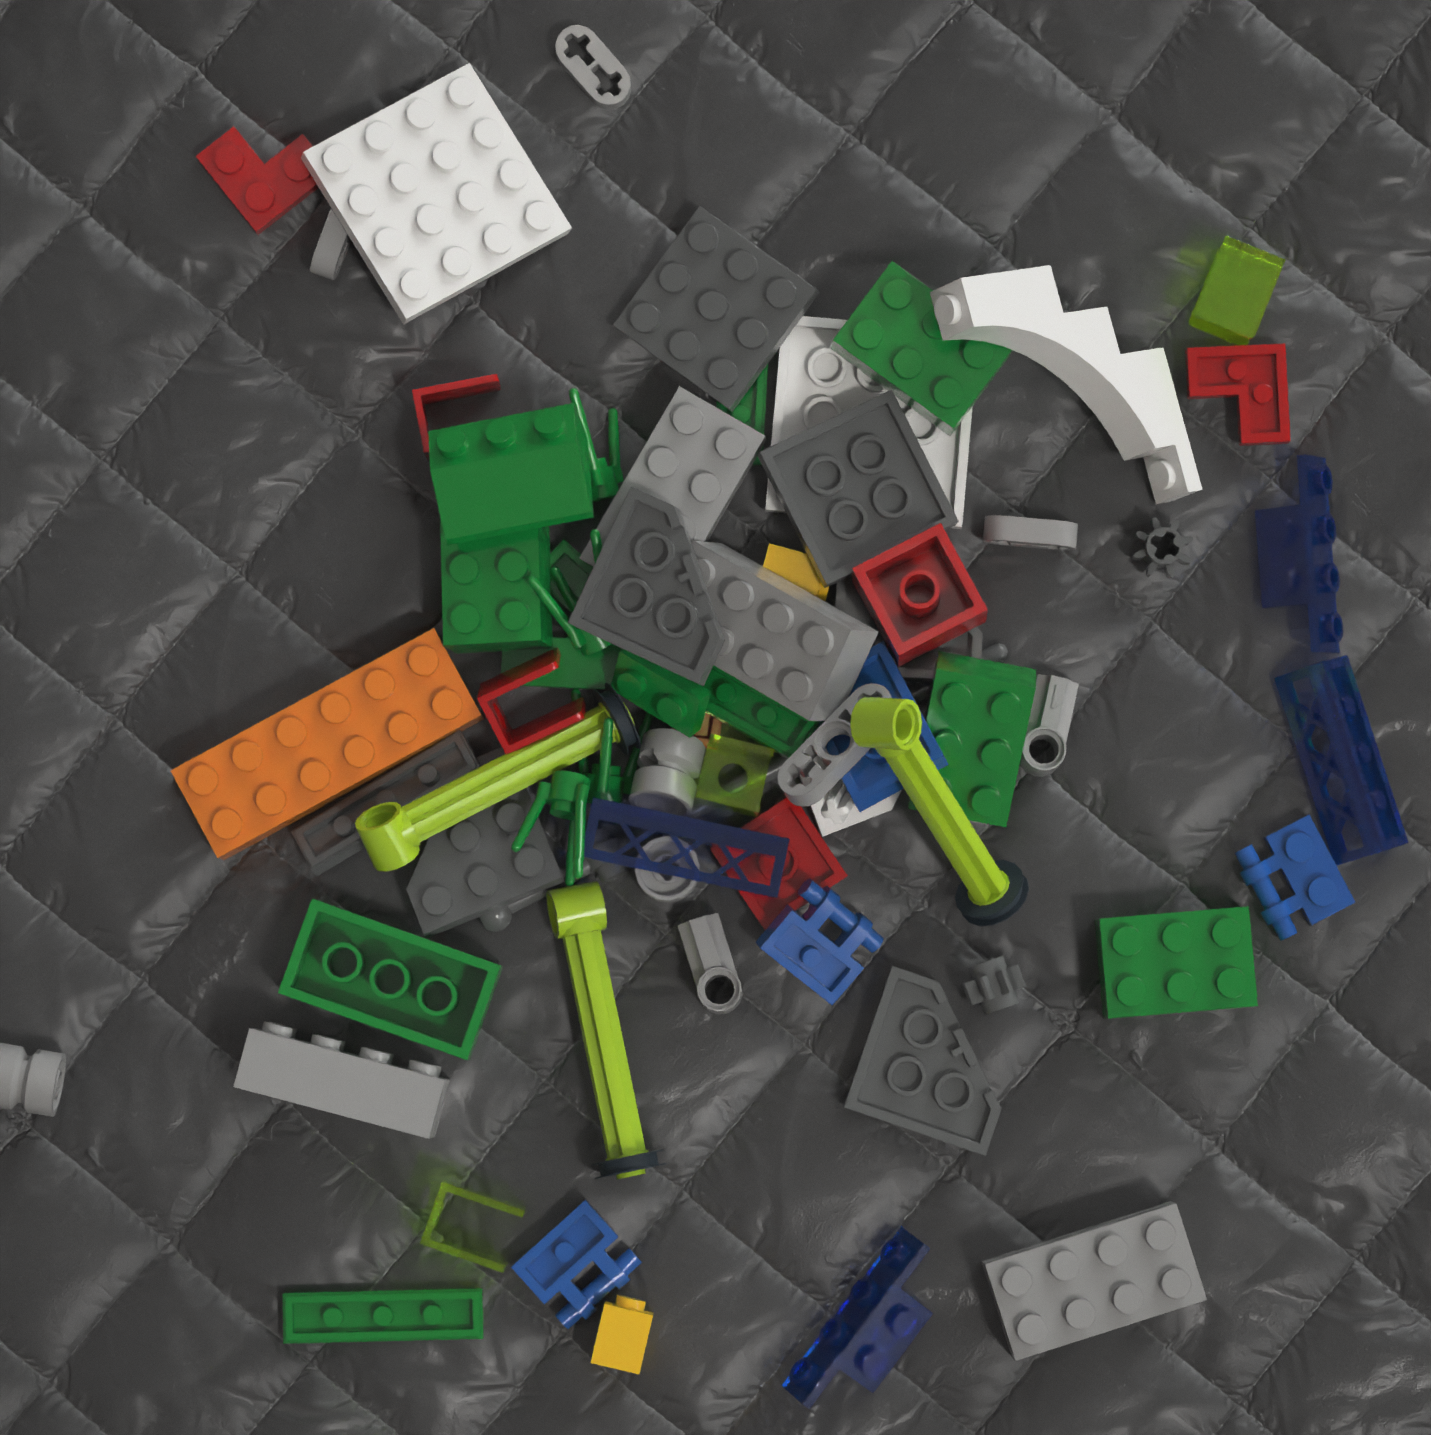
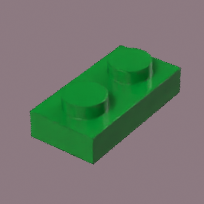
M622 649L619 652L611 686L617 694L689 738L701 730L711 691L627 650Z

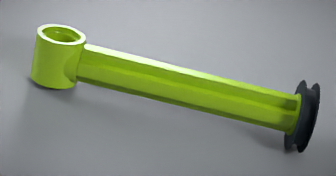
M606 682L604 685L605 692L600 694L598 690L593 689V697L597 707L587 711L582 720L507 755L504 754L402 807L397 802H386L364 811L357 818L355 826L374 868L378 871H391L405 866L418 855L420 842L552 775L553 772L560 771L600 750L605 718L610 717L613 719L612 743L615 742L625 755H628V746L632 744L640 749V739L633 718L625 703L620 699L613 687Z
M863 697L859 699L851 714L850 727L852 737L859 747L875 748L880 756L885 757L962 881L958 885L955 900L957 908L962 912V916L968 923L979 927L993 926L1009 919L1019 911L1027 899L1029 892L1028 880L1014 862L1007 860L994 861L919 740L922 718L918 705L909 699Z
M597 881L547 890L548 916L555 938L563 939L607 1159L604 1162L591 1164V1166L599 1164L601 1173L600 1177L594 1179L616 1175L618 1180L646 1174V1168L666 1164H659L657 1152L664 1150L649 1152L645 1148L601 931L606 930L607 915L600 885Z

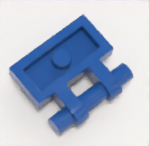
M1310 814L1264 837L1272 854L1269 858L1261 861L1252 844L1235 852L1243 869L1240 875L1245 885L1251 884L1264 909L1260 912L1267 926L1272 924L1280 941L1298 933L1289 916L1291 913L1301 909L1310 926L1356 903ZM1279 869L1293 894L1282 901L1268 876Z
M807 879L798 890V894L810 903L806 912L800 915L787 904L757 939L756 944L824 1000L833 1005L864 969L862 964L851 956L860 944L871 953L875 952L883 943L884 938L872 928L873 923L860 912L854 914L840 903V895L830 887L822 888L812 879ZM828 918L842 929L841 935L835 942L819 930Z
M585 1199L511 1268L543 1304L547 1303L556 1293L561 1292L569 1302L555 1316L569 1330L582 1317L587 1320L597 1311L595 1305L615 1287L620 1290L631 1280L628 1275L642 1261L630 1248L615 1261L610 1257L605 1249L619 1236ZM593 1261L602 1270V1273L581 1291L572 1282V1279Z

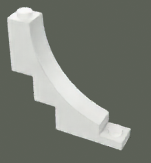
M1050 265L963 277L930 292L935 317L938 321L943 341L965 339L1004 346L1029 357L1063 380L1097 416L1112 438L1124 461L1143 457L1156 504L1171 502L1202 490L1163 347L1120 354L1108 307L1063 313Z

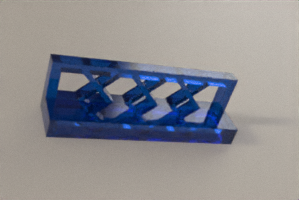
M1348 655L1321 661L1274 678L1336 866L1409 843ZM1308 677L1315 694V699L1310 709L1299 703L1293 682ZM1315 726L1325 730L1328 734L1331 744L1326 756L1314 749L1311 736ZM1331 773L1343 780L1346 792L1341 803L1329 796L1326 784ZM1346 820L1358 827L1364 847L1347 851L1341 833Z
M593 797L585 833L584 858L778 898L790 839ZM598 822L621 827L629 838L630 843L614 853L593 849ZM630 829L643 831L645 833L635 838ZM652 834L669 836L679 850V853L664 863L650 861L639 843ZM679 839L695 843L685 849ZM702 844L719 847L729 863L712 874L699 871L688 853ZM634 847L642 859L622 854ZM729 850L742 852L743 854L734 859ZM751 854L774 859L769 886L749 882L738 863ZM683 857L690 869L671 864ZM733 868L739 879L721 876V874Z

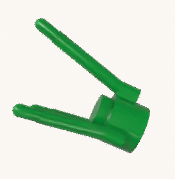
M572 388L569 390L570 401L575 404L588 438L593 503L615 497L619 491L618 483L624 482L620 466L618 412L616 408L608 410V466L605 457L599 459L596 457L579 392L576 388Z
M593 529L590 532L596 563L603 547L600 532L597 529ZM554 566L550 569V573L570 611L573 612L577 599L560 569ZM530 575L527 578L529 585L536 592V595L567 633L574 649L579 648L583 656L596 653L612 644L569 624L568 616L537 577Z
M579 689L571 691L572 701L581 698ZM647 711L638 731L640 743H642L644 733L651 730L650 728L655 717ZM610 717L605 718L603 722L599 763H592L590 772L589 758L587 756L578 761L579 774L585 775L591 780L587 803L622 806L623 794H630L634 774L638 767L637 760L640 749L633 745L623 776H620L621 766L610 765L613 741V719Z
M561 770L553 772L551 783L539 782L536 798L511 845V849L514 852L521 850L545 803L550 805L549 813L551 815L570 820L565 884L572 886L574 885L575 878L579 879L583 875L586 803L591 780L585 775Z

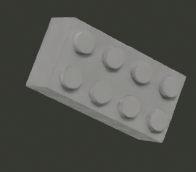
M679 386L596 528L600 532L602 547L630 487L679 508L691 543L693 540L708 542L757 455L767 441L766 436ZM590 539L580 559L594 567L595 561Z
M693 540L692 546L725 639L714 666L809 721H825L849 697L878 631L723 543Z
M264 1021L262 1029L249 1028L233 1087L428 1139L435 1137L450 1079L440 1077L442 1067L418 1060H410L408 1068L391 1064L394 1054L368 1047H361L359 1055L343 1051L345 1041L319 1034H312L311 1042L295 1038L298 1029L270 1021Z
M1171 1201L981 1261L1011 1356L1015 1361L1207 1300L1177 1203Z

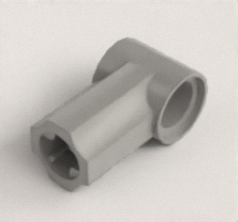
M1036 675V690L1020 760L1021 767L1027 773L1033 776L1044 777L1052 774L1063 762L1066 755V742L1079 683L1054 675ZM1035 740L1049 742L1055 752L1054 760L1047 764L1036 762L1029 752L1030 743Z
M719 913L705 915L677 925L698 997L703 1007L715 1014H727L735 1010L740 1004L743 995L742 985L734 965ZM715 978H726L734 986L733 997L724 1004L712 1003L706 996L707 985Z

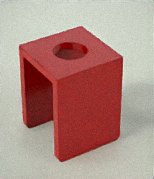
M498 374L412 390L423 451L427 461H430L429 426L425 405L501 390Z
M558 647L480 683L477 700L506 755L576 723L585 717L586 702L581 697L512 730L496 698L557 669L561 658Z

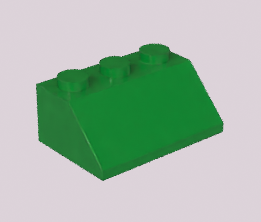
M574 403L428 431L430 472L447 545L594 518L588 438Z

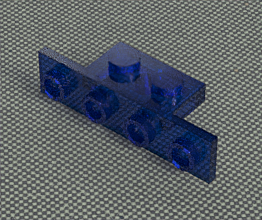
M1307 454L1297 455L1300 505L1255 510L1262 608L1276 609L1308 605L1311 652L1340 654L1339 642L1343 638V622L1340 614L1337 612L1335 593L1340 586V576L1337 566L1333 563L1332 543L1336 539V525L1329 512L1328 494L1331 493L1333 486L1332 474L1326 465V458Z
M901 1226L895 1236L885 1243L880 1256L864 1277L854 1284L849 1297L837 1313L823 1325L818 1338L803 1358L793 1365L789 1376L781 1386L808 1409L812 1407L839 1370H842L863 1387L874 1393L933 1315L930 1310L901 1289L931 1248Z

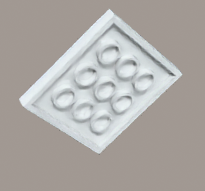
M470 63L309 148L301 156V160L403 325L569 234L572 229Z
M802 316L780 346L771 446L888 391L831 349L833 339L847 320ZM896 397L959 521L951 528L961 529L972 408L953 434L949 436ZM768 478L765 512L786 513Z

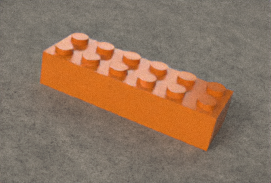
M435 628L170 771L216 857L224 861L405 763L458 730L464 731L484 720L447 649L443 646L441 638Z

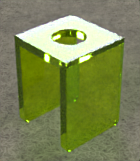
M1225 236L1218 247L1188 322L1189 326L1237 346L1248 345L1250 339L1256 335L1286 259Z
M710 734L694 802L757 817L774 749ZM737 764L746 771L747 784L741 791L729 793L719 785L718 774L725 765Z
M448 1180L442 1181L420 1244L503 1273L507 1268L508 1262L434 1237L447 1196L450 1192L522 1218L525 1216L527 1208Z

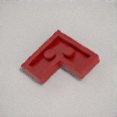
M234 126L196 155L200 164L257 235L261 234L319 188L301 160L302 153L313 147L304 134L300 135L265 164Z
M1285 343L1186 348L1187 399L1237 397L1239 446L1288 444L1291 441Z

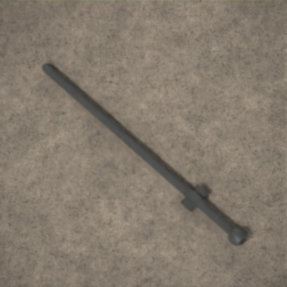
M1001 643L993 644L982 650L981 659L1002 662L1007 657V647ZM919 682L909 687L917 705L928 700L931 682ZM779 754L694 798L691 814L686 818L676 820L655 818L618 838H612L606 827L585 836L583 875L581 878L597 873L602 884H607L620 878L629 871L623 861L626 855L645 846L652 839L663 837L777 778L779 769L787 758ZM564 865V866H562V867L559 868L560 871H561V874H562V876H563L564 881H565L566 865ZM565 882L507 906L493 909L479 918L487 931H501L510 924L513 919V913L546 897L547 890L562 888L567 885Z

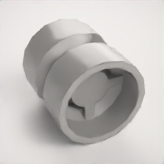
M658 728L645 732L637 760L640 768L635 771L629 795L631 806L639 812L660 819L676 820L689 816L697 789L694 778H698L705 753L704 744L695 736L689 738L674 729Z
M663 836L652 839L642 847L636 858L635 874L638 884L647 896L658 902L672 903L684 899L693 891L699 879L700 865L695 851L688 843L677 837Z
M0 1043V1108L12 1110L18 1103H22L27 1113L54 1117L59 1106L64 1084L66 1055L64 1053L38 1049L32 1056H28L23 1046Z

